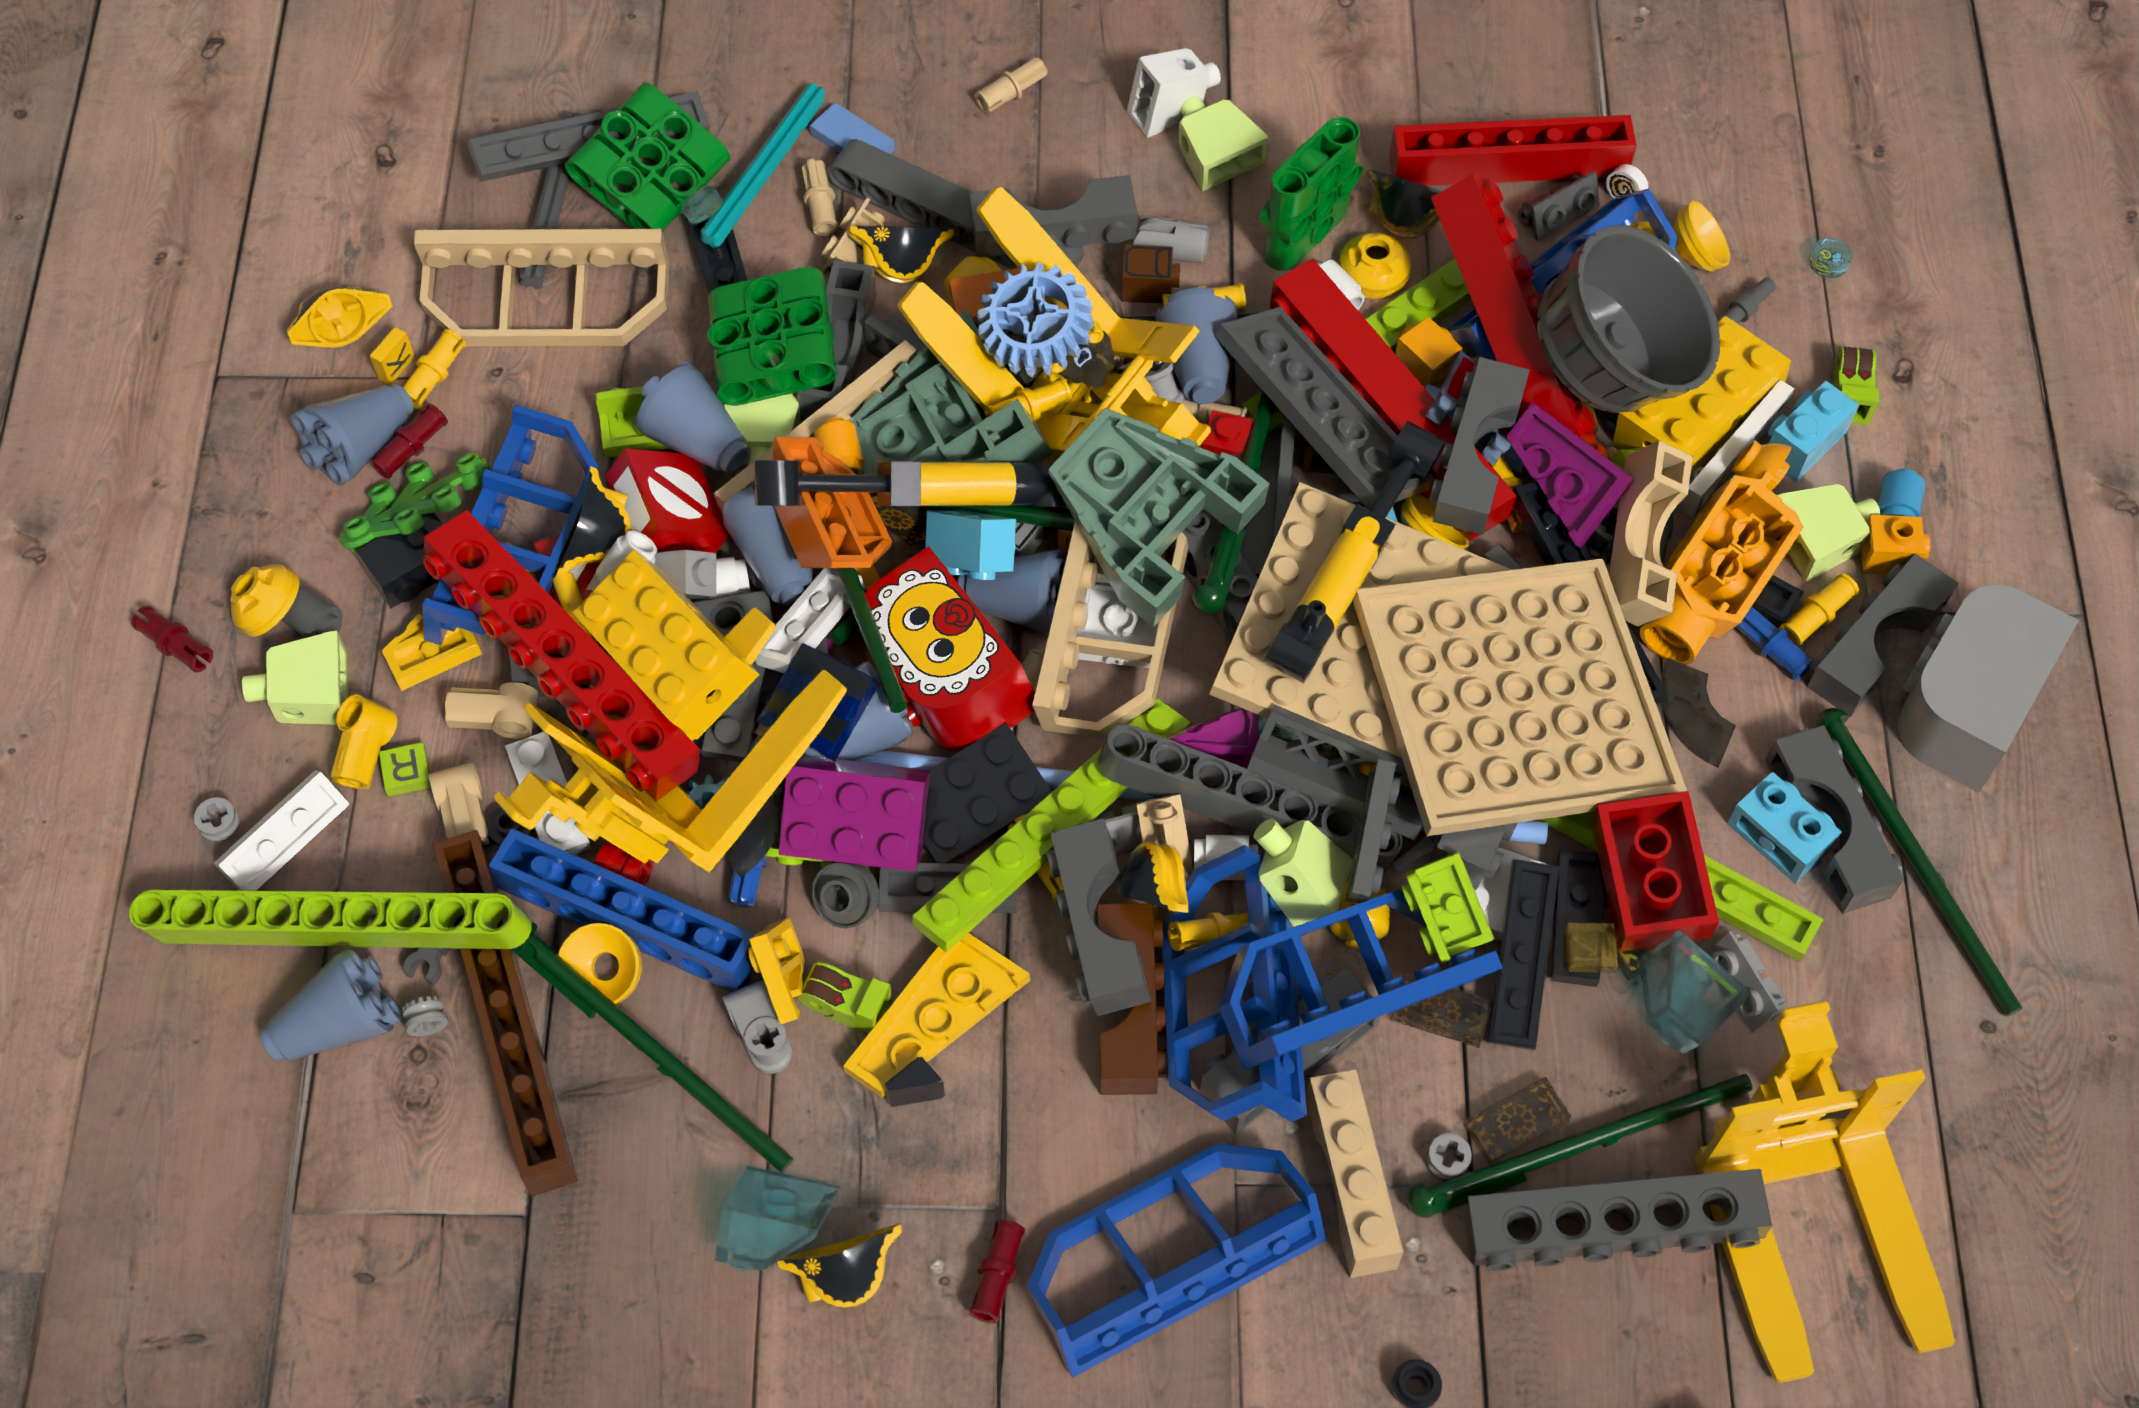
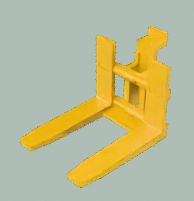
M993 187L979 204L976 211L996 242L1018 268H1020L1022 263L1027 267L1028 271H1034L1039 261L1044 265L1046 272L1055 264L1061 269L1062 276L1071 272L1075 276L1076 284L1081 283L1085 287L1086 298L1091 300L1093 307L1090 315L1093 321L1099 323L1104 333L1103 339L1098 343L1089 342V344L1078 345L1080 349L1089 347L1093 357L1080 368L1074 364L1073 356L1067 355L1068 365L1066 369L1060 373L1051 372L1050 376L1043 371L1029 388L1031 390L1036 389L1061 377L1066 380L1072 393L1071 403L1041 413L1040 419L1035 420L1053 453L1062 455L1105 408L1158 428V432L1182 440V437L1195 441L1197 442L1196 446L1199 447L1210 434L1211 428L1207 424L1199 423L1182 403L1167 401L1166 398L1157 397L1152 390V386L1144 377L1152 368L1154 361L1175 363L1200 332L1195 325L1126 319L1117 316L1032 215L1002 187ZM915 282L899 301V310L921 341L984 412L986 411L985 407L1017 396L1019 390L1024 389L1005 366L1001 367L996 363L994 355L986 352L984 343L952 307L926 284ZM1045 296L1048 304L1058 305L1059 309H1068L1061 301ZM1081 353L1078 362L1081 363L1088 358V354L1082 355ZM1113 356L1134 358L1122 374L1103 372L1110 364V359ZM1091 389L1102 400L1100 404L1090 403L1092 400L1090 397Z
M754 607L725 638L752 665L776 629V624ZM822 670L790 703L703 809L680 786H677L655 802L645 790L640 792L633 787L626 776V771L618 765L615 759L613 761L608 760L596 745L528 702L523 710L544 732L551 735L572 757L571 760L579 770L565 787L552 779L546 782L532 772H529L509 797L497 791L494 795V800L513 821L528 830H532L546 812L549 811L564 823L569 818H572L576 821L574 825L588 838L596 841L601 836L643 863L651 859L658 864L669 851L665 844L671 841L690 861L710 872L742 834L822 730L847 692V688L828 671ZM683 731L692 741L695 739L694 737ZM649 745L636 746L638 749L641 750H650L653 748Z
M1820 1001L1785 1008L1776 1019V1025L1785 1048L1782 1057L1776 1066L1773 1067L1764 1084L1759 1085L1747 1105L1732 1107L1726 1118L1717 1120L1713 1126L1715 1135L1709 1145L1700 1147L1694 1156L1698 1174L1761 1169L1764 1184L1836 1169L1842 1170L1891 1302L1914 1350L1920 1354L1949 1348L1954 1344L1955 1339L1944 1295L1885 1134V1129L1926 1079L1923 1069L1877 1078L1865 1090L1858 1091V1089L1839 1092L1838 1090L1841 1086L1834 1070L1830 1068L1833 1062L1831 1056L1838 1048L1827 1017L1831 1009L1827 1001ZM1853 1108L1846 1118L1837 1119L1835 1117L1818 1121L1826 1113ZM1709 1204L1714 1222L1727 1220V1215L1721 1207ZM1770 1228L1765 1239H1760V1244L1753 1247L1732 1248L1730 1242L1722 1243L1754 1338L1776 1383H1784L1810 1377L1814 1373L1804 1323L1772 1228Z

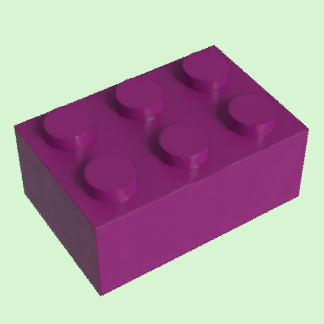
M802 755L786 775L779 855L916 872L922 854L930 770Z

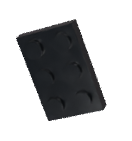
M1007 723L930 770L923 844L936 863H954L1006 831L1011 823L1016 824L1015 819L1028 814L1052 792Z

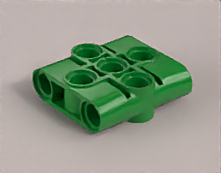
M645 82L616 111H612L604 117L601 127L565 163V168L576 183L632 229H662L663 232L682 211L691 207L697 194L730 160V154L720 140L659 89ZM674 131L681 136V139H672L665 132ZM609 132H619L626 139H615L610 136ZM640 158H651L657 165L648 166ZM680 183L684 185L688 191L679 192L675 190L671 186V184ZM625 184L632 192H620L614 185Z
M1335 117L1327 121L1314 135L1299 146L1294 154L1272 175L1270 199L1262 208L1258 219L1259 223L1267 228L1263 258L1270 268L1285 271L1296 266L1347 215L1351 191L1358 183L1363 172V166L1356 162L1360 129L1358 124L1352 119Z
M801 267L721 286L710 292L708 296L710 328L707 332V338L713 350L717 397L722 403L731 406L749 404L830 384L836 378L837 372L833 348L835 333L830 323L825 278L820 270L813 267Z

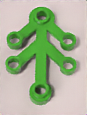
M476 452L468 453L455 462L457 468L455 472L425 489L423 488L426 484L430 483L435 477L428 462L421 461L411 465L405 471L409 483L399 497L390 482L380 483L369 490L368 496L372 504L363 516L355 517L344 524L343 531L339 535L340 543L343 547L349 548L352 554H357L356 551L381 536L399 533L406 535L419 530L424 525L421 514L433 512L446 513L454 510L461 504L462 499L454 486L460 484L464 490H473L483 486L482 475L485 469L491 470L487 460L484 457H480ZM393 504L390 509L386 510L389 505Z

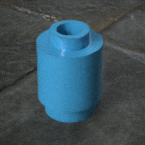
M1897 469L1887 473L1882 480L1878 501L1881 515L1920 517L1926 488L1925 480L1910 469Z

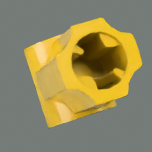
M358 694L350 695L343 701L336 717L337 727L343 732L330 776L332 782L343 787H351L358 790L370 788L380 748L390 741L397 728L398 720L394 711Z

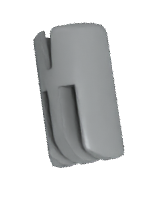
M1143 216L1140 218L1133 245L1173 247L1172 260L1203 263L1208 249L1209 225Z

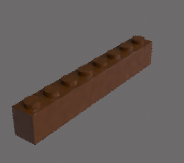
M478 830L432 843L445 893L499 894L498 887L488 867L490 864L489 854ZM464 915L455 921L454 927L461 923ZM506 916L499 921L497 928L505 924L507 921ZM460 948L519 1173L524 1185L533 1197L578 1182L516 953L512 952L511 949Z

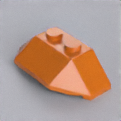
M775 437L773 460L800 461L801 474H856L839 458L823 450L825 446L816 437ZM802 492L800 495V506H774L801 568H870L892 544V540L869 492Z

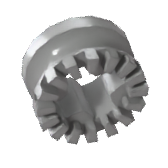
M209 798L203 801L194 813L195 825L204 839L214 843L217 841L221 843L222 840L228 841V837H234L235 831L239 830V816L232 804L224 798ZM218 812L223 816L221 817L222 824L214 827L211 823V814L215 815Z
M426 996L425 1001L421 997L418 998L419 1003L412 1000L411 1004L407 1003L405 1007H402L403 1018L409 1020L405 1025L408 1035L419 1037L431 1035L441 1031L448 1024L446 1014L442 1013L445 1006L440 997L433 996L431 998Z
M1442 1134L1431 1143L1427 1152L1426 1164L1429 1167L1428 1170L1434 1174V1177L1441 1178V1181L1450 1180L1466 1173L1471 1162L1472 1152L1464 1138L1457 1134ZM1447 1146L1451 1149L1453 1147L1456 1151L1455 1157L1462 1162L1454 1161L1451 1167H1446L1442 1164L1443 1157L1437 1154L1436 1151L1445 1152Z

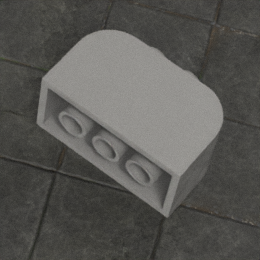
M1987 585L1972 591L1964 599L1954 617L1945 613L1902 690L1909 693L1897 717V732L1903 746L1917 760L1979 793L2007 752L2079 620L2011 586Z

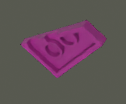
M1533 402L1506 436L1532 478L1536 479L1549 499L1548 503L1555 514L1559 515L1569 531L1568 534L1575 545L1582 548L1634 478Z

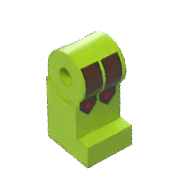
M1840 346L1835 358L1832 385L1856 403L1862 405V409L1856 412L1852 424L1869 425L1880 402L1879 388H1876L1875 378L1876 351Z
M821 962L813 964L803 984L802 995L797 997L807 1008L825 1015L830 1020L865 1034L871 1032L893 1002L889 983L875 978L870 982L845 973L830 964Z

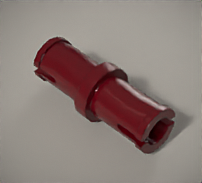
M427 404L425 409L406 427L400 426L394 431L395 437L369 460L370 464L382 477L390 479L413 455L419 456L424 451L423 445L443 426L448 424L446 416L433 404Z
M143 606L137 610L148 618V623L135 614L132 617V628L156 643L157 650L166 656L173 655L196 673L207 668L195 658L196 655L211 663L213 659L212 649L190 636L188 629L181 623L170 622L151 606Z
M1009 1220L996 1221L987 1256L979 1262L977 1271L981 1276L972 1307L969 1309V1314L982 1322H999L1008 1285L1015 1281L1017 1269L1014 1267L1022 1236L1025 1234V1228L1018 1223Z

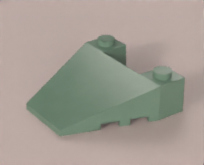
M965 309L958 315L980 338L978 333L979 325L968 310ZM924 343L925 347L909 364L904 361L896 369L895 373L898 376L881 394L877 390L850 420L856 426L864 458V466L862 467L864 475H877V461L1039 463L1053 454L1037 423L1018 398L985 419L975 400Z
M1105 408L1049 468L1048 473L1119 600L1152 627H1155L1182 597L1185 581L1183 574L1160 557L1163 552L1203 509L1238 535L1265 505L1270 483L1235 456L1221 452L1220 455L1196 446L1197 442L1184 437H1182V440L1158 432V428Z

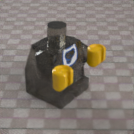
M1094 321L1093 329L1087 330L1090 337L1089 344L1078 345L1081 351L1079 358L1067 355L1068 365L1066 369L1055 363L1051 365L1052 373H1058L1073 383L1083 382L1088 387L1091 385L1093 387H1100L1105 384L1107 380L1105 374L1115 367L1114 351L1110 337L1101 329L1099 323Z

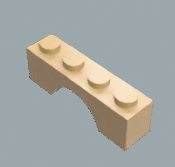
M1661 441L1654 442L1637 450L1625 458L1624 471L1631 475L1634 480L1619 500L1609 577L1625 621L1636 626H1641L1672 614L1677 573L1664 568L1662 565L1660 541L1669 516L1675 507L1688 495L1693 456Z
M1357 1069L1312 1077L1309 1080L1306 1102L1316 1142L1321 1145L1325 1153L1332 1177L1338 1211L1339 1236L1349 1276L1354 1278L1396 1270L1403 1255V1248Z

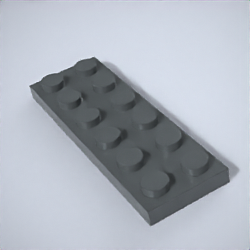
M1281 307L1220 324L1215 337L1357 498L1370 510L1397 466L1395 462L1387 459L1398 436ZM1431 472L1426 479L1417 474H1412L1396 502L1428 491L1434 483L1435 477Z

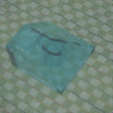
M1679 929L1643 952L1638 959L1648 1024L1658 1031V1037L1664 1044L1672 1049L1680 1050L1683 1054L1701 1045L1752 993Z
M747 1166L722 1207L715 1261L730 1264L733 1268L743 1271L753 1269L765 1270L817 1237L839 1194L840 1186Z

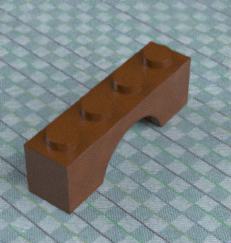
M1149 903L1098 904V929L1112 938L1135 942L1142 959L1152 1002L1134 1006L1128 1017L1121 1024L1100 1034V1095L1157 1094L1158 1078H1167L1166 1050H1157V1034H1165V1006H1156V990H1164L1163 962H1155L1154 948L1163 946L1162 920H1153V905Z

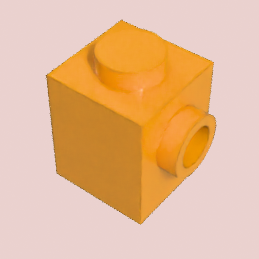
M1427 317L1418 325H1410L1400 333L1397 338L1396 355L1424 388L1427 383L1437 387L1445 381L1448 375V367L1453 364L1456 356L1463 348L1454 340L1446 328L1439 327L1431 318Z
M1870 514L1866 522L1869 526L1870 534L1861 550L1863 573L1888 574L1897 563L1905 566L1915 553L1924 560L1928 558L1930 537L1923 532L1922 517Z

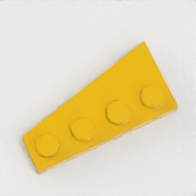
M970 933L963 937L947 953L938 946L844 1064V1072L883 1098L886 1096L885 1083L917 1057L920 1058L922 1056L926 1062L934 1058L1030 982V973Z

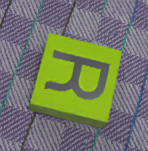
M424 742L379 751L384 787L388 797L431 788L429 780L430 768Z

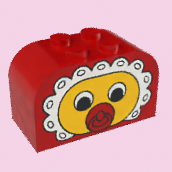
M929 546L879 579L865 592L908 705L906 708L908 713L905 716L914 728L922 724L939 745L950 750L961 751L1001 725L1007 723L1012 728L1035 712L1032 706L1035 692L1020 661ZM868 652L865 655L871 663V665L873 666L872 660Z

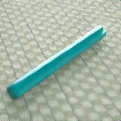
M810 83L805 87L702 228L701 240L704 244H709L713 248L719 247L825 101L824 95L826 91L823 87H818L815 83Z

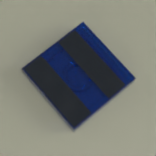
M802 643L757 721L770 729L790 703L822 670L828 671L847 688V692L808 748L836 761L878 689L880 682L876 678Z

